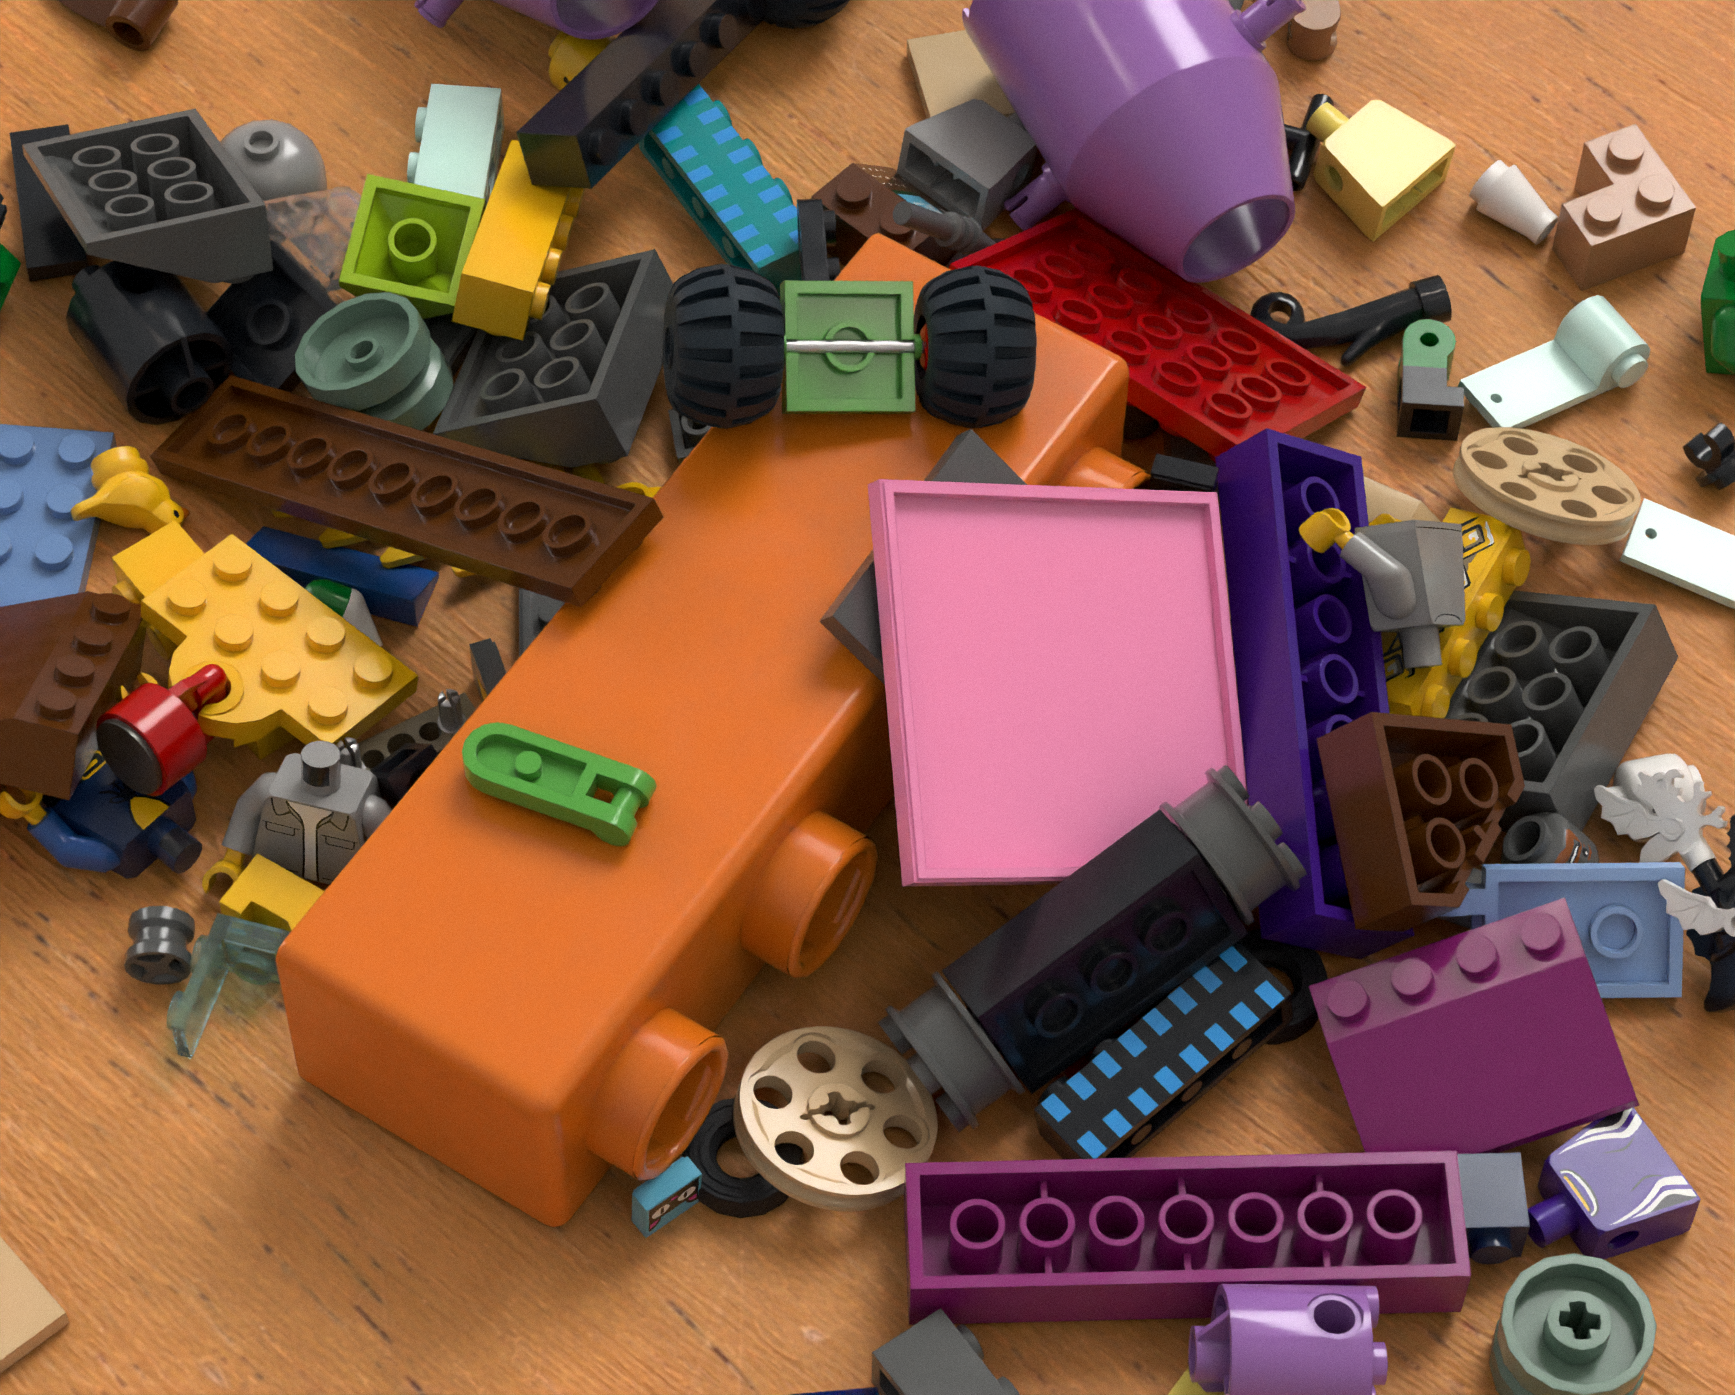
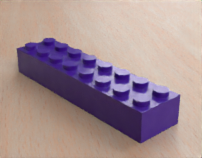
M1266 428L1215 457L1216 467L1219 468L1218 489L1247 791L1250 796L1248 802L1252 806L1259 801L1267 809L1283 832L1280 837L1274 840L1275 844L1279 845L1281 842H1284L1307 872V875L1299 880L1300 888L1296 891H1292L1284 886L1258 905L1261 937L1266 940L1360 960L1413 937L1414 931L1413 928L1404 932L1355 929L1317 738L1370 712L1389 713L1381 632H1374L1370 626L1362 574L1340 557L1342 549L1337 543L1324 553H1319L1304 541L1299 533V527L1315 512H1321L1327 508H1335L1342 511L1348 518L1351 525L1350 532L1354 535L1355 528L1369 526L1361 456Z

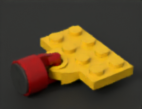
M231 534L141 600V618L179 646L173 652L168 672V690L154 683L142 684L99 717L96 725V739L104 760L123 783L139 793L159 796L204 762L207 756L206 744L215 737L233 739L234 747L260 740L281 725L305 745L315 741H328L337 745L341 740L346 748L344 738L350 737L356 740L417 691L418 675L234 534Z

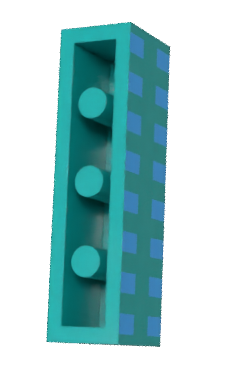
M698 84L639 142V149L724 261L729 265L750 269L767 278L775 286L780 296V283L784 280H801L797 209L793 205L792 196L783 180L778 177L773 179L764 168L761 156L754 143L748 138L743 140L733 128L730 115L725 106L719 100L712 101L700 84Z

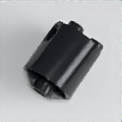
M111 261L103 266H88L82 269L73 279L72 289L75 291V295L70 301L66 315L69 333L128 413L140 423L159 425L177 421L193 413L204 405L212 393L229 377L234 361L232 345L179 275Z

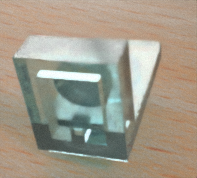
M220 913L217 914L209 935L199 936L195 943L190 961L192 976L185 992L177 991L168 1009L166 1024L167 1028L173 1032L178 1055L188 1058L193 1057L228 971L235 973L239 978L252 984L266 985L272 982L280 985L276 967V954L281 943L291 931Z

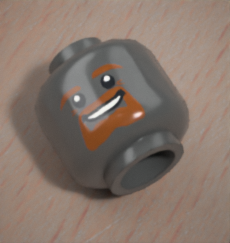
M1551 811L1535 813L1518 820L1504 837L1500 859L1501 864L1599 863L1597 847L1590 838L1566 817Z

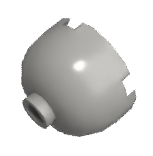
M272 119L256 120L234 128L220 141L266 204L270 238H283L295 233L294 225L303 222L309 216L310 223H312L320 216L328 199L326 170L321 154L312 139L289 123Z

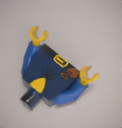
M147 673L137 675L140 685L145 683L158 685L157 681ZM123 685L118 687L116 691V703L128 696V692ZM98 747L70 800L18 788L25 794L26 805L16 802L6 791L0 793V813L11 819L24 817L29 822L27 830L62 866L67 868L102 873L112 870L128 879L136 878L155 860L159 859L172 871L180 874L192 867L202 851V844L188 833L196 822L192 800L196 795L198 787L193 770L163 794L150 796L139 793L123 783L110 769Z

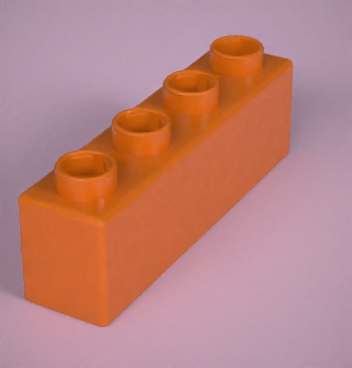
M876 233L864 243L834 281H913L915 311L918 296L924 285L942 273L950 271V269L880 233ZM1034 313L1037 347L1036 370L1034 372L1031 395L1025 407L1017 415L1000 424L982 428H967L938 419L930 415L922 407L919 396H917L916 387V411L911 414H782L781 383V391L777 403L765 416L750 424L733 428L711 427L654 495L653 498L664 518L643 539L641 545L602 584L600 590L590 597L582 607L566 602L281 943L276 954V967L299 1076L523 1213L552 1228L563 1226L572 1219L612 1165L637 1180L655 1179L666 1171L686 1150L703 1125L718 1096L725 1077L729 1051L724 1039L714 1033L716 1028L766 963L792 978H806L822 967L836 951L853 926L866 901L875 877L878 852L874 840L866 836L865 833L894 796L885 685L819 622L873 550L868 484L878 479L924 481L957 435L972 429L1027 485L1150 490L1151 475L1147 471L1121 458L1129 382V369L1126 361L1117 354ZM496 722L511 724L645 771L655 780L657 787L648 806L638 808L634 816L638 824L629 844L625 846L611 845L598 838L591 830L493 797L474 788L467 780L463 766L462 749L466 738L473 730L484 724ZM598 788L593 798L611 803L614 795L611 792Z

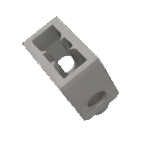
M972 99L906 128L897 174L948 211L977 220L981 224L982 230H985L1006 209L1004 202L1029 184L1038 148L1016 112L1009 117H1005L983 100Z

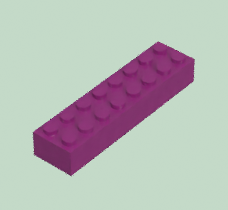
M1457 1150L905 1163L904 1222L909 1325L917 1324L940 1308L953 1324L1211 1318L1214 1296L1218 1285L1376 1286L1379 1295V1314L1461 1312L1471 1279Z

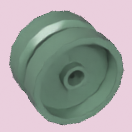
M390 292L363 294L340 303L318 318L303 335L295 353L296 373L313 399L418 430H423L429 426L446 407L454 387L452 369L440 348L430 338V331L418 310L406 297Z
M1576 1253L1546 1257L1519 1274L1505 1295L1500 1319L1497 1322L1493 1335L1489 1366L1496 1391L1499 1395H1637L1643 1381L1644 1372L1653 1353L1657 1326L1649 1298L1631 1275L1601 1258Z

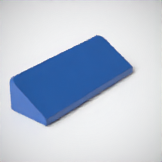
M265 526L246 543L303 588L313 580L326 579L356 589L363 595L371 615L418 627L439 579V573L409 564L388 569L383 567L379 556L341 546L326 549L318 540Z

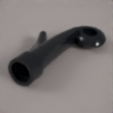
M1439 275L1410 282L1407 289L1305 322L1304 310L1300 302L1291 294L1283 292H1270L1261 296L1253 304L1250 315L1304 349L1333 346L1354 341L1341 356L1340 363L1343 366L1349 367L1368 350L1406 330L1410 324L1418 320L1432 319L1442 323L1450 321L1452 309L1446 286ZM1280 311L1286 313L1290 319L1286 324L1273 320L1270 314Z

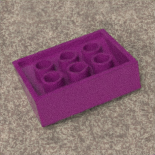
M1565 897L1309 986L1327 1046L1365 1152L1457 1150V1154L1500 1153L1639 1106Z

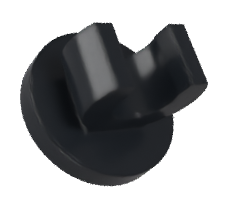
M1723 423L1716 424L1705 435L1702 432L1697 434L1683 446L1687 458L1695 466L1703 469L1695 479L1700 487L1713 483L1718 490H1721L1735 482V439L1731 431Z

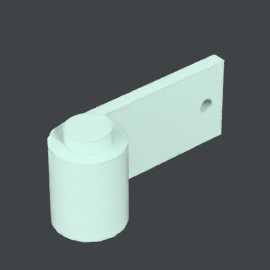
M1596 295L1583 300L1569 311L1559 325L1554 340L1460 380L1458 387H1464V396L1493 428L1511 427L1522 429L1615 387L1626 388L1633 385L1644 375L1648 368L1647 359L1650 354V348L1603 296Z
M1644 498L1620 561L1735 609V536Z

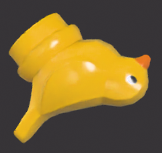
M120 446L109 449L92 460L91 469L93 475L91 482L97 492L93 497L76 504L71 509V516L74 521L98 517L127 528H144L150 534L174 520L182 527L184 519L190 515L188 509L179 506L170 498L169 490L162 480L149 475V466L146 460L142 459L138 450L132 446Z

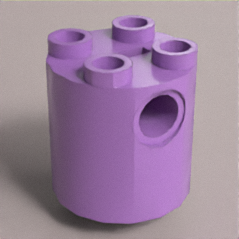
M1218 1285L1213 1301L1211 1323L1207 1326H1191L1188 1364L1191 1382L1198 1383L1205 1392H1224V1395H1376L1374 1385H1385L1388 1369L1385 1343L1373 1342L1372 1328L1377 1327L1379 1319L1378 1290L1376 1286Z

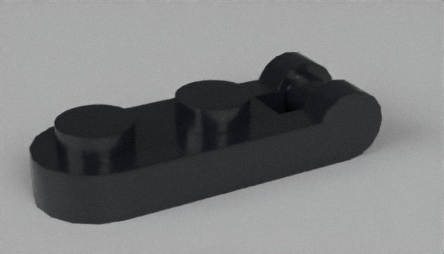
M822 198L797 199L801 280L834 281L840 273L839 257L827 258L826 247L836 246L835 211L823 210Z

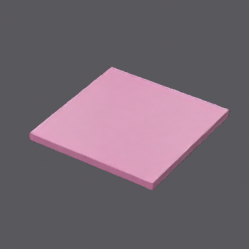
M878 479L868 484L902 886L1059 884L1157 812L1161 804L1167 802L1172 807H1176L1207 784L1205 772L1210 768L1218 771L1224 765H1227L1247 791L1217 492ZM1247 799V800H1245L1244 802L1246 803L1247 806H1249V804H1248V799Z

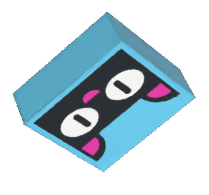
M688 1156L685 1158L681 1157L658 1177L647 1180L633 1190L631 1221L645 1238L699 1202L698 1192L701 1187L702 1173Z

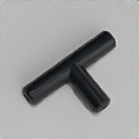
M1316 94L1312 97L1301 128L1284 124L1287 149L1293 150L1289 159L1293 191H1300L1305 187L1321 142L1306 130V125L1312 114L1322 104L1328 102L1334 106L1333 100L1328 95Z

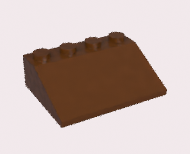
M87 591L0 607L1 784L70 800L98 749L96 739L97 720L102 714L117 704L115 697L118 687L123 685L126 691L129 692L141 670L147 621L141 618V604L130 602L118 594H97Z

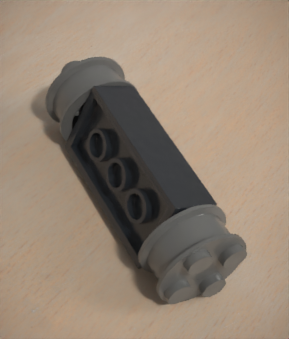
M1224 765L1218 771L1213 768L1205 772L1207 784L1176 807H1172L1167 802L1161 804L1157 812L943 969V974L967 1008L964 1007L949 985L936 971L931 975L934 986L900 1011L891 1005L885 1009L888 1015L878 1022L901 1055L912 1047L914 1048L916 1053L906 1060L931 1095L941 1087L945 1090V1093L936 1098L935 1101L958 1132H961L969 1125L973 1129L977 1128L979 1124L976 1115L1012 1089L1019 1095L1025 1092V1089L1004 1059L1030 1093L1033 1094L1094 1049L1100 1042L1106 1040L1246 936L1248 932L1240 919L1248 926L1253 923L1254 918L1251 911L1284 886L1292 891L1300 888L1299 880L1307 875L1306 870L1284 842H1281L1279 845L1275 844L1274 840L1283 834L1282 830L1259 801L1252 806L1246 805L1244 801L1250 798V796L1227 765Z

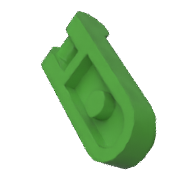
M496 722L482 725L471 732L466 738L462 749L465 776L477 790L591 830L598 838L615 846L629 844L638 824L634 816L638 808L648 806L657 787L655 780L645 771L511 724ZM598 788L611 792L614 795L611 803L593 798Z

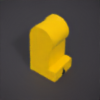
M257 853L219 901L225 931L248 943L258 930L282 943L323 894L324 890Z

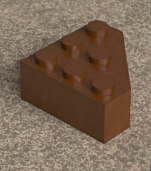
M1370 712L1317 738L1355 929L1404 932L1459 908L1469 891V888L1465 885L1474 867L1484 863L1502 830L1498 825L1499 820L1507 807L1516 804L1525 787L1512 725Z

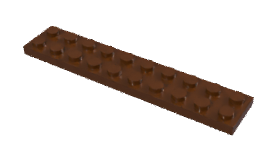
M232 375L212 393L204 405L196 409L150 455L161 474L578 607H582L590 597L600 590L602 584L641 545L643 539L664 518L655 499L652 497Z

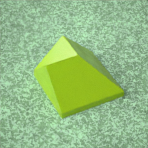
M367 174L339 278V287L356 297L368 293L390 292L406 297L418 310L422 319L453 313L461 273L485 211V199Z

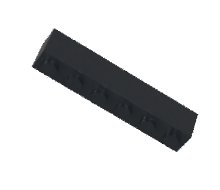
M658 0L644 18L615 38L516 132L532 185L592 189L765 19L766 0Z

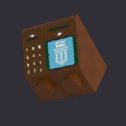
M852 163L811 196V199L822 198L823 210L835 211L836 246H828L826 248L827 254L832 257H839V262L844 266L849 263L864 243L876 233H880L943 266H946L957 253L954 250L939 246L932 236L894 222L893 210L901 201H907L940 214L949 211L898 175L897 171L893 168Z

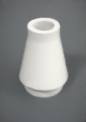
M1501 160L1496 161L1483 173L1469 194V197L1478 203L1476 208L1478 212L1526 236L1535 245L1547 237L1559 219L1548 208L1516 165L1508 167Z

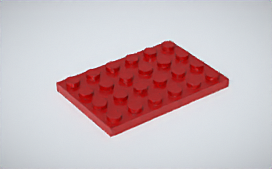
M1076 208L949 265L950 270L968 266H983L1000 270L1019 281L1026 288L1032 301L1034 313L1120 356L1126 361L1129 369L1126 405L1135 406L1156 419L1159 426L1167 433L1186 438L1208 452L1209 457L1215 463V457L1266 428L1302 439L1357 408L1366 390V387L1209 289L1199 283L1184 280Z

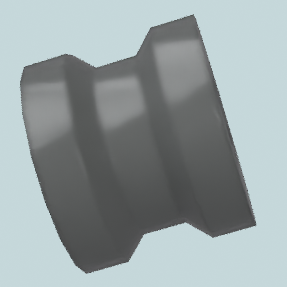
M149 906L133 912L128 923L129 937L133 940V945L128 948L125 954L124 966L126 972L132 978L150 984H173L188 978L192 969L191 953L187 951V945L194 939V919L182 910L167 906Z

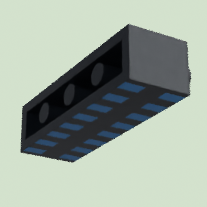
M1239 941L1189 977L1171 994H1166L1139 1015V1021L1121 1036L1112 1034L1106 1040L1100 1042L1092 1051L1089 1063L1069 1079L1067 1076H1063L1050 1084L1040 1096L1038 1106L1034 1109L1039 1135L1063 1159L1131 1158L1293 1020L1291 992Z

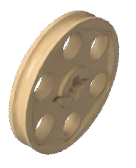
M1494 427L1481 429L1469 434L1461 444L1459 457L1455 461L1453 468V477L1456 485L1478 508L1516 529L1563 543L1602 545L1621 540L1630 532L1634 516L1641 502L1640 493L1634 482L1620 468L1604 457L1563 438L1528 429Z
M828 1026L805 1027L783 1033L770 1040L749 1061L738 1086L733 1105V1121L737 1139L747 1159L757 1172L786 1195L805 1204L826 1210L863 1211L886 1205L898 1199L904 1194L905 1163L927 1162L937 1137V1113L932 1095L912 1070L906 1059L881 1041L845 1028ZM805 1052L818 1054L827 1060L831 1070L826 1073L808 1071L800 1064L797 1056ZM867 1072L883 1074L890 1079L895 1090L890 1093L875 1092L866 1086L861 1075ZM762 1087L773 1088L786 1098L788 1105L779 1109L768 1108L756 1099L754 1091ZM825 1111H832L833 1116H824ZM847 1119L846 1125H839L838 1120ZM889 1127L903 1128L914 1136L917 1145L908 1149L894 1146L886 1139L883 1130ZM780 1143L796 1144L807 1153L809 1162L802 1165L789 1164L778 1156L774 1146ZM846 1163L863 1165L870 1170L874 1177V1182L868 1185L852 1183L844 1177L840 1166Z

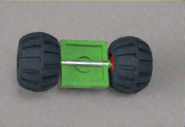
M716 264L698 268L674 282L666 300L663 325V368L668 400L678 414L695 423L728 429L750 424L768 414L777 403L781 391V383L782 414H911L916 411V387L917 396H919L922 407L930 415L938 419L967 428H982L1000 424L1017 415L1025 407L1033 388L1037 347L1033 305L1026 288L1019 281L1000 270L983 266H968L950 270L931 279L922 288L915 305V311L913 281L784 280L780 283L779 297L775 286L767 278L750 269L729 264Z

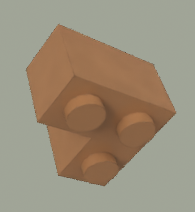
M1634 124L1584 142L1574 187L1580 197L1562 203L1552 247L1580 290L1589 289L1683 254L1686 249L1696 207L1638 126Z

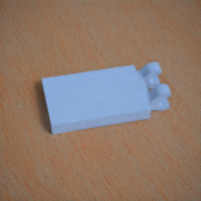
M1680 862L1482 864L1481 884L1466 882L1465 885L1469 888V891L1460 907L1441 915L1447 917L1471 915L1472 930L1565 897L1601 998L1682 997L1683 929L1678 918L1666 913L1667 900L1660 894L1657 884L1660 880L1667 879L1684 889L1685 867Z

